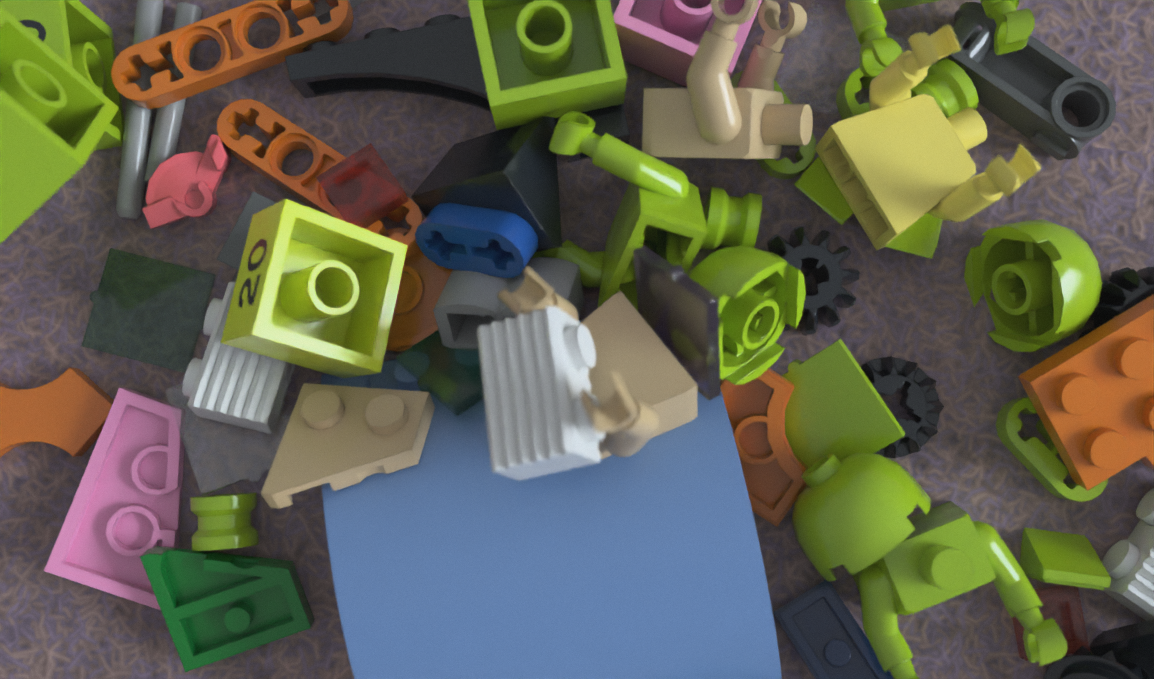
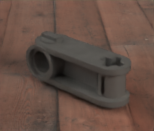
M965 2L955 12V24L952 29L961 51L941 59L947 58L955 62L966 72L976 88L979 104L1058 161L1076 158L1088 142L1111 126L1116 115V102L1111 90L1102 81L1091 77L1031 35L1028 37L1027 45L1023 49L996 55L994 52V34L997 27L995 20L988 18L982 4L977 2ZM968 41L969 46L965 50L963 49V44ZM1062 107L1071 110L1076 115L1078 127L1069 124L1064 119Z

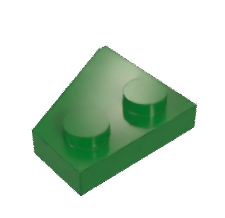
M163 546L147 549L140 556L185 672L310 629L315 620L293 561L193 551Z

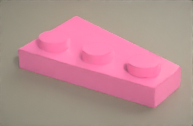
M126 387L118 389L44 569L45 572L161 610L140 556L147 549L156 546L179 548L187 409Z

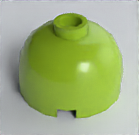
M1044 219L1007 223L988 229L982 234L985 237L981 245L970 249L966 257L964 279L973 305L975 307L982 294H984L996 330L987 332V334L996 343L1014 352H1034L1052 346L1084 327L1099 303L1102 280L1098 261L1088 243L1072 229ZM991 288L996 302L990 298Z
M733 246L711 253L686 274L676 297L674 327L684 352L714 377L721 380L726 379L734 385H744L760 377L778 360L785 350L783 346L776 343L782 334L785 324L796 329L802 317L806 296L804 275L798 268L788 264L784 258L753 247Z
M829 453L813 463L802 474L801 478L807 486L796 498L792 525L795 539L806 558L822 578L828 582L836 581L833 568L843 565L850 575H853L884 557L905 540L915 529L907 516L914 510L917 504L927 514L931 508V500L918 482L902 466L882 455L855 453L839 461L833 453Z

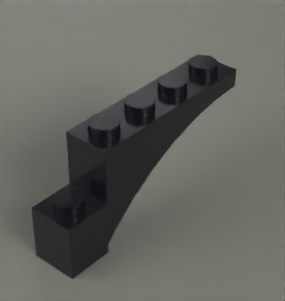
M453 14L439 15L426 21L422 27L404 31L396 28H379L368 32L363 40L344 44L333 41L315 42L307 45L303 49V53L285 56L290 81L304 98L344 92L393 91L436 96L473 105L491 112L471 16L460 18ZM623 104L581 112L592 118L595 122L594 133L600 136L608 133L629 145L630 132ZM560 117L554 118L555 127ZM582 152L575 155H567L568 163L591 158Z

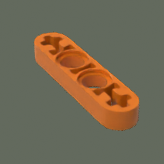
M254 0L129 46L121 51L113 61L111 69L112 83L120 94L137 106L147 109L161 108L285 62V56L303 53V49L309 44L320 41L338 42L352 28L354 19L352 6L348 0H326L330 7H334L330 10L332 21L321 25L318 19L312 16L316 13L314 3L319 0ZM291 9L299 20L296 21L303 31L298 36H295L294 28L284 12ZM265 18L277 21L280 24L281 32L279 39L274 45L269 48L259 49L249 44L248 33L253 23ZM201 41H216L221 49L218 63L209 70H194L189 60L192 48ZM169 54H172V58L175 65L177 66L179 71L184 75L182 79H179L170 70H168L169 68L174 67L172 62L167 58ZM145 64L155 72H158L150 77L152 87L146 91L136 83H133L141 78L140 67Z
M240 99L230 103L222 110L217 119L216 130L221 141L238 160L314 210L382 236L389 237V234L382 222L373 216L377 205L382 214L394 222H400L406 216L405 220L410 231L405 236L395 232L390 236V239L408 245L405 258L415 255L420 250L416 243L415 232L424 220L419 206L412 199L261 102L253 99ZM243 123L251 127L257 124L265 137L271 141L267 150L261 142L252 136L245 134L241 137L237 132L238 128ZM298 149H305L313 153V163L305 173L298 176H289L283 173L282 163L288 154ZM355 181L363 186V195L354 206L337 208L331 204V194L340 183Z

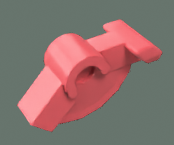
M210 135L204 153L192 151L175 154L159 164L148 182L145 197L147 206L142 208L150 229H159L189 217H207L214 211L217 205L216 191L232 160L228 148L218 135Z

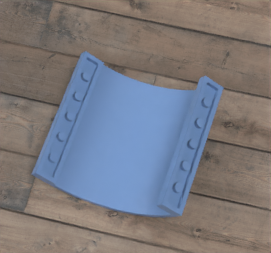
M673 300L660 328L650 327L697 384L698 417L684 425L649 439L632 456L618 457L611 455L601 459L599 463L519 481L492 472L480 354L446 348L383 362L381 373L351 378H340L330 374L321 375V384L429 392L435 406L419 464L389 474L375 473L363 479L361 483L333 491L329 482L322 484L323 508L333 583L354 679H782L776 630L761 549L730 420L718 379L687 355L677 338L674 327L676 300Z

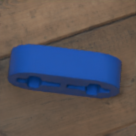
M440 203L435 206L420 223L415 232V239L419 249L435 264L448 269L473 271L501 278H514L520 275L538 248V237L534 229L525 219L517 214L504 210L453 203Z

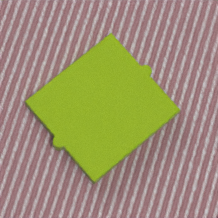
M841 338L803 362L798 359L793 360L788 365V371L781 375L794 384L793 392L785 408V434L794 454L808 467L829 453H833L839 461L855 453L874 454L905 435L904 430Z

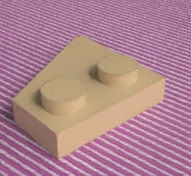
M303 383L261 495L270 508L280 509L293 505L291 494L328 482L333 491L361 483L363 479L375 473L389 474L419 464L435 409L430 393Z

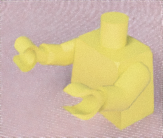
M950 24L941 27L931 35L920 32L910 36L908 42L912 51H905L900 54L870 82V111L831 125L815 147L816 152L876 251L885 247L927 212L934 218L951 222L965 221L998 201L1003 194L1006 197L1010 196L1018 187L1041 169L1038 162L1020 143L1016 154L1008 163L1001 156H996L983 173L973 176L976 173V165L967 150L979 145L987 138V127L982 116L975 109L967 107L946 118L932 96L921 94L911 98V89L926 77L927 69L933 63L945 56L961 51Z

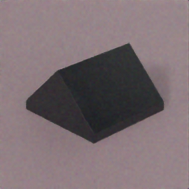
M543 116L524 125L497 130L454 144L412 194V199L419 206L425 217L440 203H453L515 213L525 219L534 229L538 237L536 252L562 247L557 154L549 150V144L555 130L554 118Z

